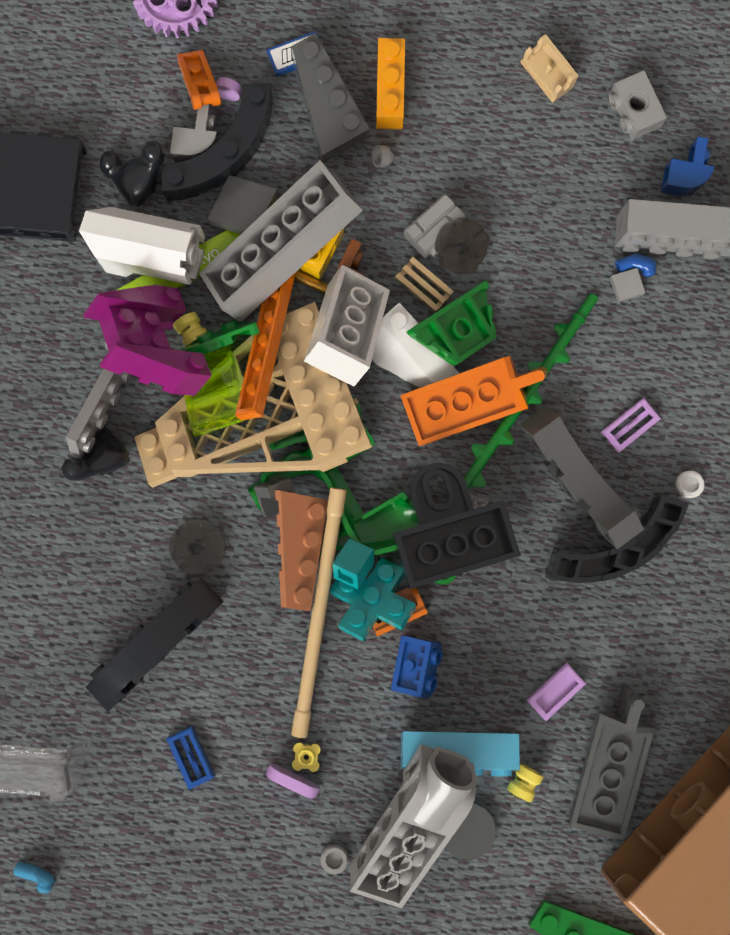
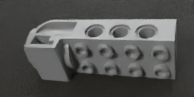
M420 744L403 771L402 786L350 864V892L403 908L473 806L477 782L474 763H471L468 758L452 750L439 747L433 749Z

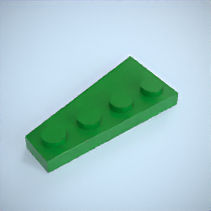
M544 899L528 922L529 926L541 935H636L625 929L603 923L601 920L587 917Z

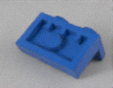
M401 635L391 690L419 698L431 697L437 687L436 670L443 656L441 642Z

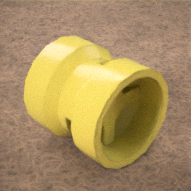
M196 312L185 314L173 323L176 332L183 337L182 342L184 346L198 341L196 336L207 332L206 328L201 327L199 324L200 318Z
M520 763V770L515 771L516 776L514 780L509 782L506 789L517 797L532 802L535 797L534 790L537 785L541 784L544 776Z

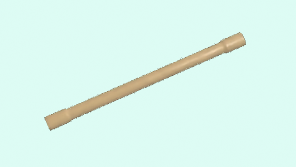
M330 487L322 552L297 708L294 712L291 735L298 738L308 737L311 703L333 562L347 490Z

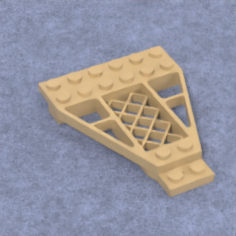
M315 302L286 314L277 352L278 364L274 366L266 402L277 406L271 417L264 414L263 417H258L268 422L264 431L260 433L252 431L258 418L250 419L246 428L236 425L238 418L235 416L237 404L231 402L240 396L244 373L239 361L250 352L254 338L253 335L210 372L212 376L195 396L185 395L155 422L156 428L134 437L148 484L152 488L177 477H192L197 474L320 470L325 472L348 462L347 457L372 447L348 384L304 362L319 314ZM235 366L238 375L236 383L201 397ZM275 385L285 388L280 400L270 397ZM290 394L294 405L286 403ZM225 406L235 409L229 421L219 418ZM215 408L212 415L206 413L207 411ZM283 408L294 411L291 419L286 422L278 420ZM200 416L209 419L204 432L194 429ZM216 423L226 426L221 438L211 435ZM233 429L243 433L240 440L234 444L227 442ZM304 430L313 459L310 461L274 462L269 444ZM193 434L201 436L197 446ZM208 440L218 443L214 452L210 454L202 452ZM262 447L267 459L266 462L226 463Z

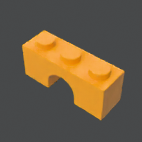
M378 38L376 129H403L405 39Z

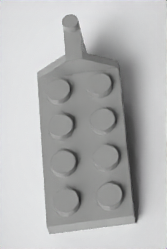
M106 369L102 370L66 436L70 455L82 459L85 452L89 453L95 443L93 436L98 428L102 429L108 419L106 412L110 405H116L121 394L119 389L123 382L127 383L131 374L122 372L119 375Z

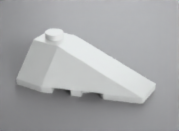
M400 303L383 317L372 357L376 365L419 388L459 374L454 366L407 334L406 331L417 325L418 322Z

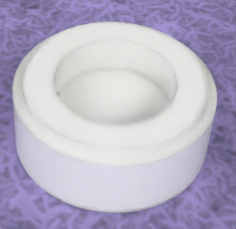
M685 471L677 476L675 489L684 498H694L702 493L704 480L695 471Z

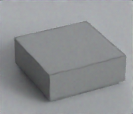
M638 268L610 277L618 303L643 296L646 293Z

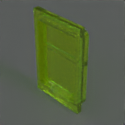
M232 344L204 354L212 376L195 396L184 395L189 424L195 437L247 421V419L240 420L235 416L241 386Z

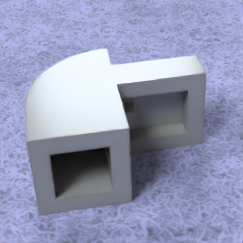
M203 105L202 109H198L195 129L173 127L170 154L174 162H182L194 158L210 149L219 141L217 132H215L216 115L212 114L210 105Z

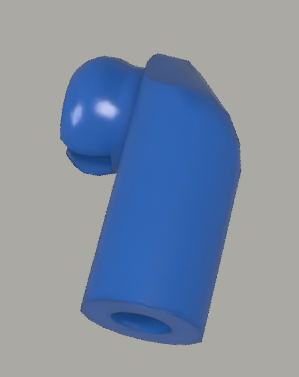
M634 253L615 261L619 273L638 268L641 269L642 275L650 277L657 271L655 260L639 253Z

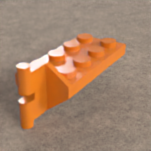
M509 355L400 395L418 445L422 446L528 409L529 406L523 387L543 381L547 375V369L539 367L518 374Z

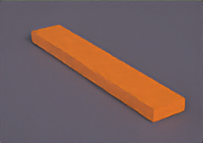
M295 273L261 304L257 321L260 333L254 335L235 413V416L240 420L263 417Z

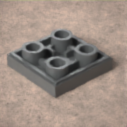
M230 175L207 221L209 225L242 234L275 203L279 195L278 190Z

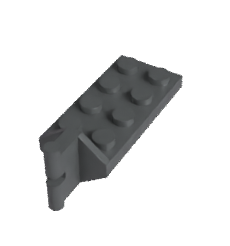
M628 685L621 688V697L616 712L598 711L568 821L570 827L625 841L655 727L652 724L640 720L641 711L644 709L645 704Z

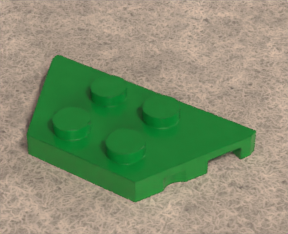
M485 280L406 331L407 334L450 365L455 366L497 338L495 325L492 321V304L488 305L486 290L489 289L488 282Z

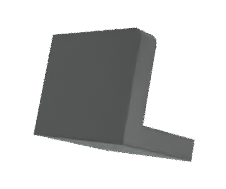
M275 477L254 486L263 517H270L279 513V503L275 499V490L295 493L291 478Z

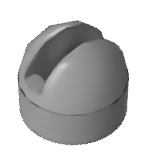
M386 145L374 146L371 155L373 165L375 167L391 165L394 160L392 149Z

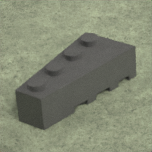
M316 33L292 46L293 63L305 100L320 159L324 163L367 139L369 127Z

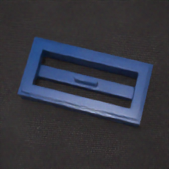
M193 725L166 738L189 790L215 778V774ZM186 735H189L192 741V744L206 773L205 776H203L201 773V770L185 737ZM180 739L197 780H192L175 740Z

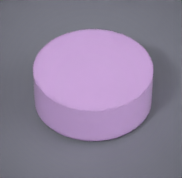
M227 77L218 78L216 86L220 98L233 102L238 101L242 92L240 84Z

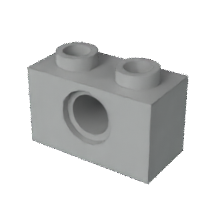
M644 70L616 82L609 93L610 105L613 110L618 111L621 117V128L625 134H629L631 140L661 128L667 116ZM630 104L638 105L640 110H634Z

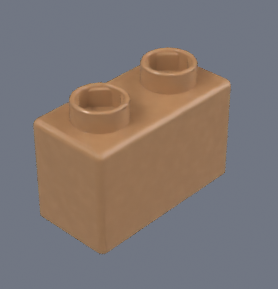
M730 725L601 868V874L622 902L656 935H730Z

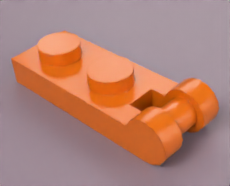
M199 50L177 54L178 64L191 99L193 110L202 109L203 105L211 104L212 107L221 105L219 91L204 51Z

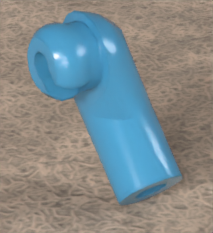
M22 861L18 862L14 868L15 876L38 883V892L49 893L52 890V884L55 883L53 874Z

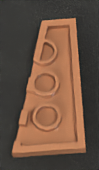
M275 490V499L279 503V514H276L277 526L280 527L278 555H281L282 569L279 570L281 607L311 611L328 500Z

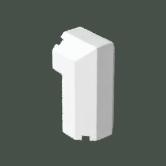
M107 207L85 211L79 229L82 237L106 273L124 277L137 273L188 285L192 283L191 279L198 277L204 256V250L199 249V242H204L205 238L200 225Z

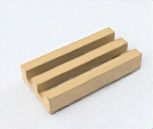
M414 257L395 276L399 283L433 312H437L454 292ZM411 268H416L435 286H437L441 291H443L445 293L444 296H442L431 285H429L425 280H423ZM408 274L413 280H415L420 286H422L426 291H428L433 297H435L438 300L437 304H435L431 299H429L425 294H423L404 276Z

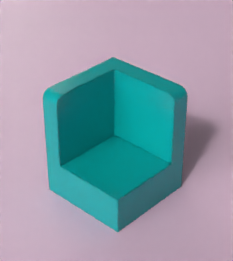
M349 539L333 562L334 579L359 589L374 565V549Z

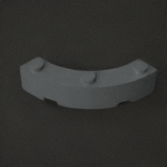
M544 406L520 424L524 434L534 450L540 451L547 460L545 466L585 517L590 515L596 523V529L616 549H619L644 530L639 520L642 517L641 513L633 504L628 505L600 476L601 470L594 461H588L565 426L567 420L559 411L554 412L549 407Z

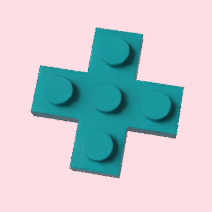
M381 558L368 579L363 581L359 589L336 580L329 590L331 595L350 604L349 609L338 624L339 629L363 642L377 619L402 631L416 609L414 602L394 593L404 578L402 567Z

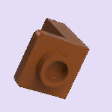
M351 239L338 266V270L341 265H344L365 276L352 269L353 267L356 269L359 267L364 256L360 252L362 243Z

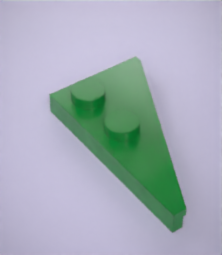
M231 320L220 325L222 330L212 333V330L196 336L198 341L178 350L206 354L234 343L237 340V335L253 336L260 332L256 322H236V320Z

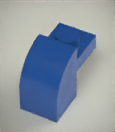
M697 137L690 145L688 161L673 158L669 161L664 169L660 193L687 196L699 190L710 178L715 166L706 165L710 156V149H707L708 138Z

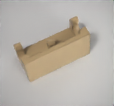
M546 34L538 40L537 45L533 49L529 47L525 51L524 57L520 61L552 103L571 90L579 76Z

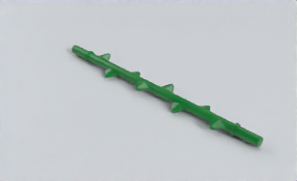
M590 293L578 311L572 315V320L569 324H556L554 326L559 339L543 362L528 363L529 371L545 367L548 374L555 363H568L570 361L565 348L581 324L585 323V318L598 301L596 295ZM542 381L524 388L528 404L540 405L543 401L537 390ZM522 411L503 417V421L486 445L473 444L471 446L476 460L464 476L468 490L470 487L484 488L486 482L481 471L499 445H513L514 439L509 430Z

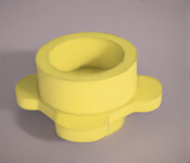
M301 742L296 743L293 747L295 760L292 762V767L296 771L301 769H309L311 772L317 771L320 766L318 762V754L321 751L320 746L316 743L312 745H303ZM304 755H308L309 759L305 760Z

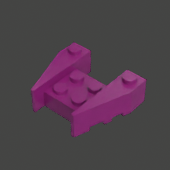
M149 285L100 292L83 314L84 318L99 320L109 350L100 363V367L119 375L122 372L137 376L138 382L146 385L150 382L162 386L163 391L171 394L195 396L212 376L203 353L173 350L170 348L164 329L171 330L173 323L186 311L178 288Z

